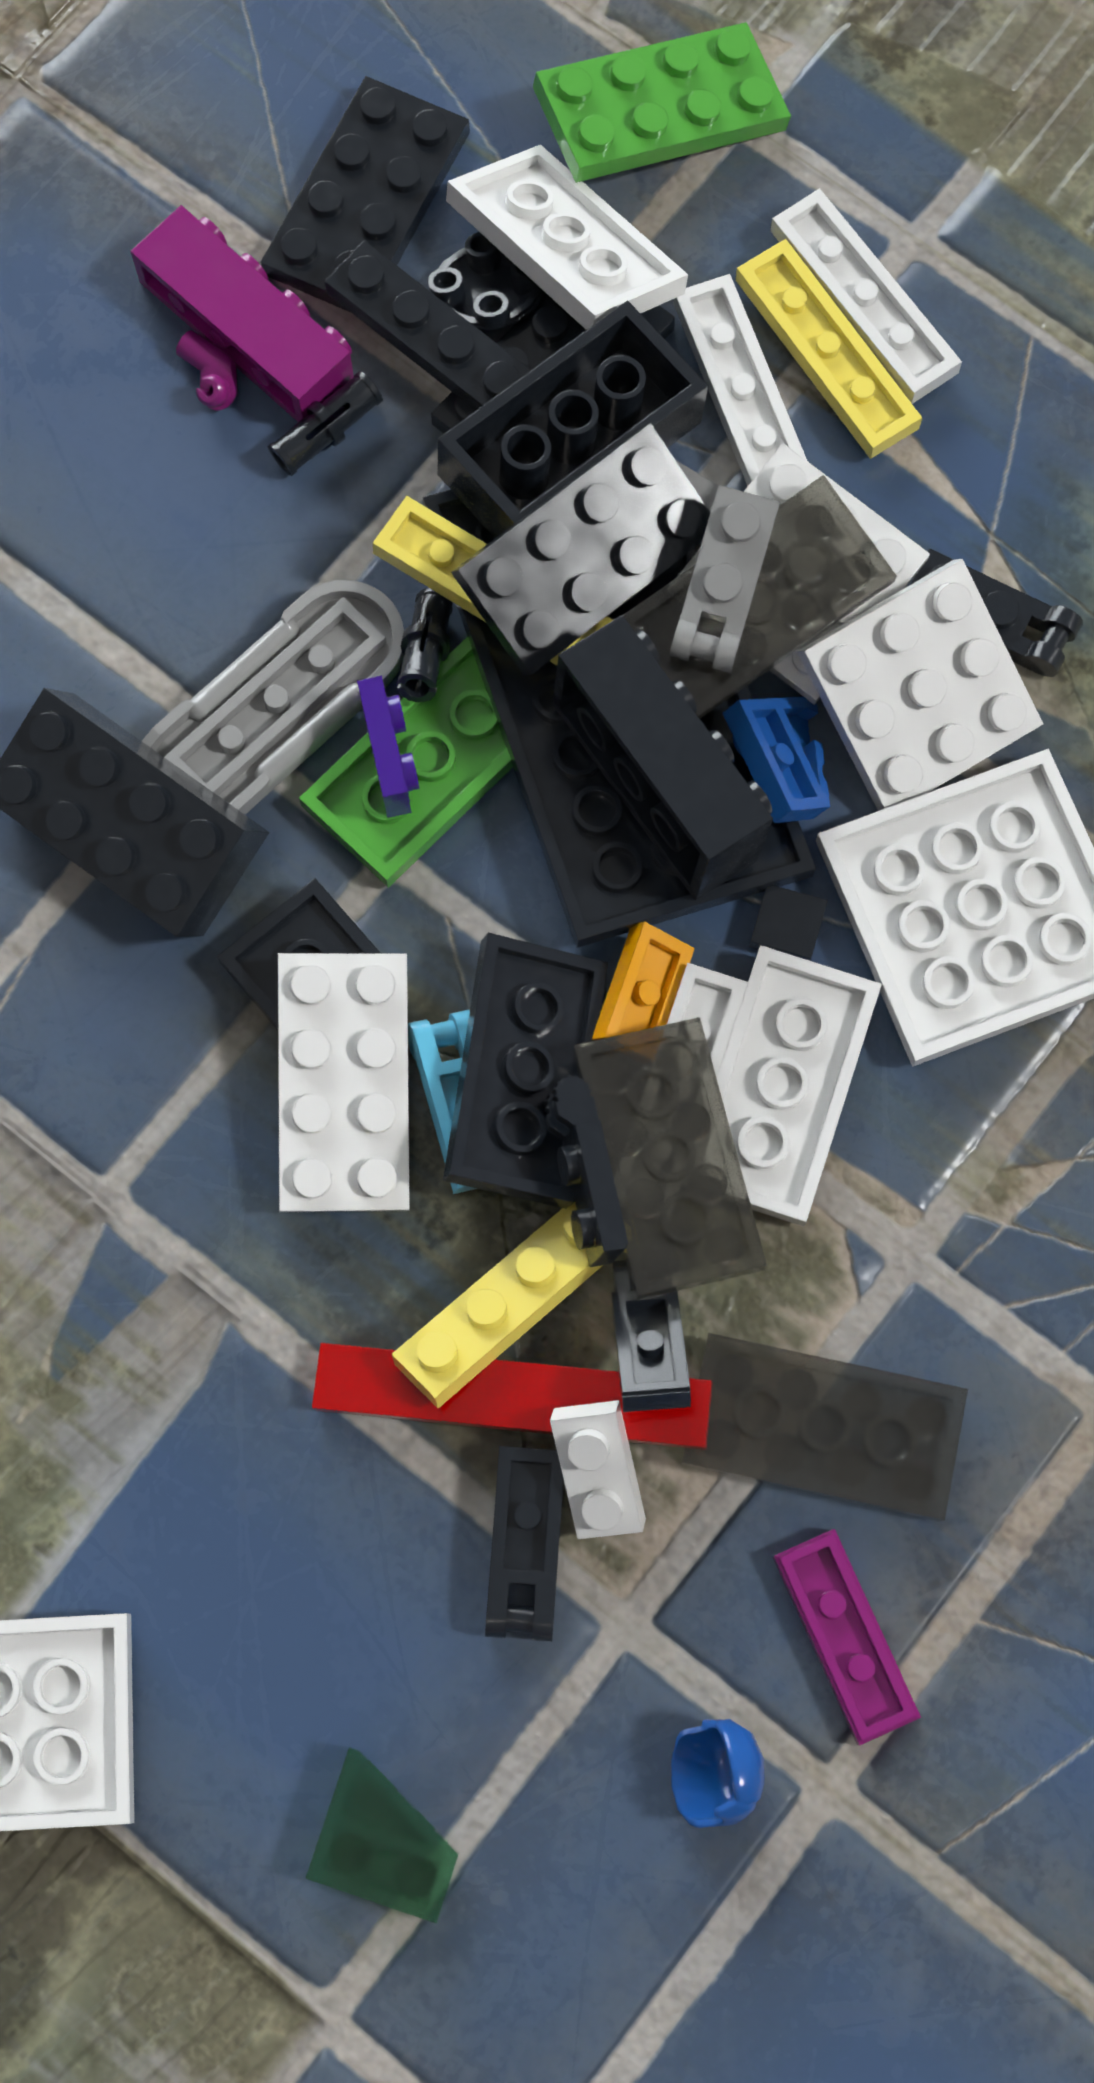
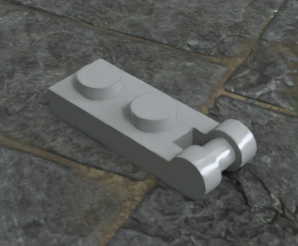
M722 485L718 486L669 656L688 661L691 655L712 661L713 669L731 673L779 510V501ZM701 617L725 623L721 638L697 631Z

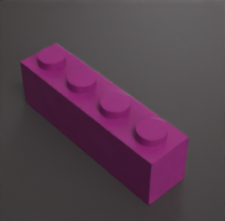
M180 205L130 251L139 282L196 333L232 356L236 362L237 369L297 422L308 414L306 408L314 401L322 403L354 377L350 356L352 349L347 340L333 327L327 326L323 329L310 317L306 305L295 293L288 289L281 292L269 282L265 270L251 255L244 253L240 256L227 245L222 232L208 218L202 217L198 220L186 208Z

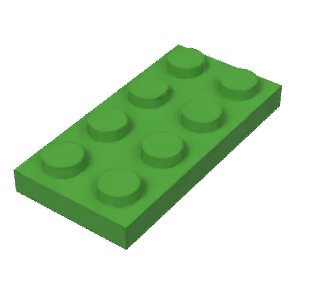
M747 22L537 71L533 82L534 92L575 183L786 131L791 118V114Z
M468 637L448 655L445 661L441 662L436 694L431 700L413 702L403 698L400 701L407 732L395 734L399 754L412 752L420 787L418 790L408 792L412 813L387 818L368 732L299 797L301 806L388 888L513 767Z

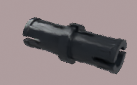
M358 371L349 382L335 391L322 403L318 401L311 403L306 408L308 414L276 442L269 444L267 448L278 465L289 476H293L301 466L329 444L337 446L345 440L344 432L375 405L378 406L383 402L382 395L370 378L362 371ZM340 407L345 409L344 413L311 440L306 439L307 434Z
M430 588L423 589L416 595L412 623L404 630L400 645L404 660L401 674L398 677L397 690L402 697L413 702H426L435 696L440 664L447 659L451 645L447 629L449 618L453 611V602Z

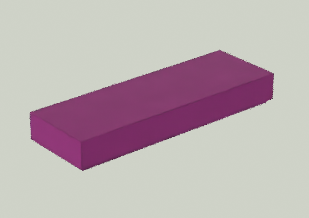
M832 1529L773 1556V1560L858 1746L863 1745L921 1718L836 1530Z

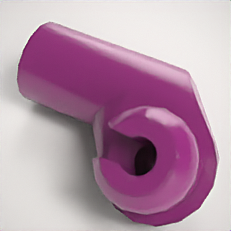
M193 330L187 331L178 342L176 355L200 370V388H196V395L199 401L213 410H223L229 407L238 393L235 360L232 356Z

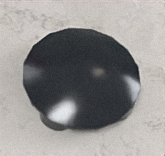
M480 232L469 236L465 241V248L460 249L444 260L439 268L433 271L428 278L429 291L479 330H496L518 323L534 312L545 296L544 290Z

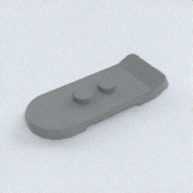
M335 580L311 588L283 611L281 620L208 685L192 699L182 701L158 722L144 737L142 742L240 812L247 814L362 709L357 680L382 675L384 688H386L395 678L404 659L400 647L404 627L397 608L380 590L358 581Z

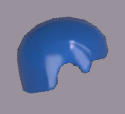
M706 1719L702 1721V1726L680 1731L676 1738L671 1759V1787L678 1811L690 1826L697 1828L730 1826L745 1819L755 1809L756 1802L761 1799L765 1783L764 1757L753 1733L731 1719Z

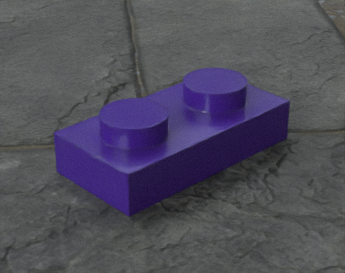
M382 675L357 680L387 818L412 813L408 792L418 790L420 787L412 752L399 754L395 734L407 732L399 695L386 696Z

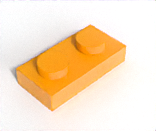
M640 922L629 930L592 1040L641 1065L653 1064L687 963H690L695 948L647 922Z

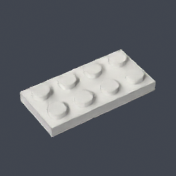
M541 144L449 180L447 183L446 201L586 330L627 300L639 313H643L685 294L688 274L583 181L575 183L570 170Z
M760 945L690 1156L682 1187L805 1226L877 1001L881 983Z
M278 953L279 1212L409 1211L407 954Z

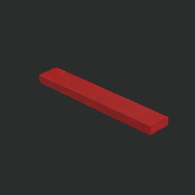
M320 1343L312 1408L316 1411L553 1435L550 1419L554 1408L619 1400L628 1442L707 1449L712 1380L689 1378L691 1407L623 1412L619 1371L494 1360L440 1408H437L395 1366L392 1353L396 1350Z

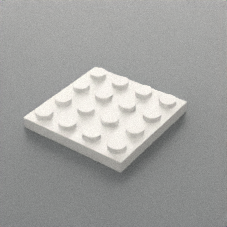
M1049 748L818 833L816 838L817 846L874 979L882 984L880 993L912 1067L1094 999V847Z

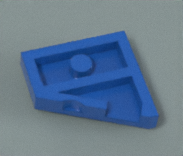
M805 697L738 700L722 713L733 735L732 739L735 748L744 758L754 781L763 789L771 803L772 813L770 815L773 817L774 823L814 819L830 807L828 784L822 771L825 763L823 746L817 740L810 742L808 720L818 714L817 703L814 705Z

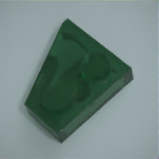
M349 1747L306 1879L437 1923L459 1852L361 1750Z

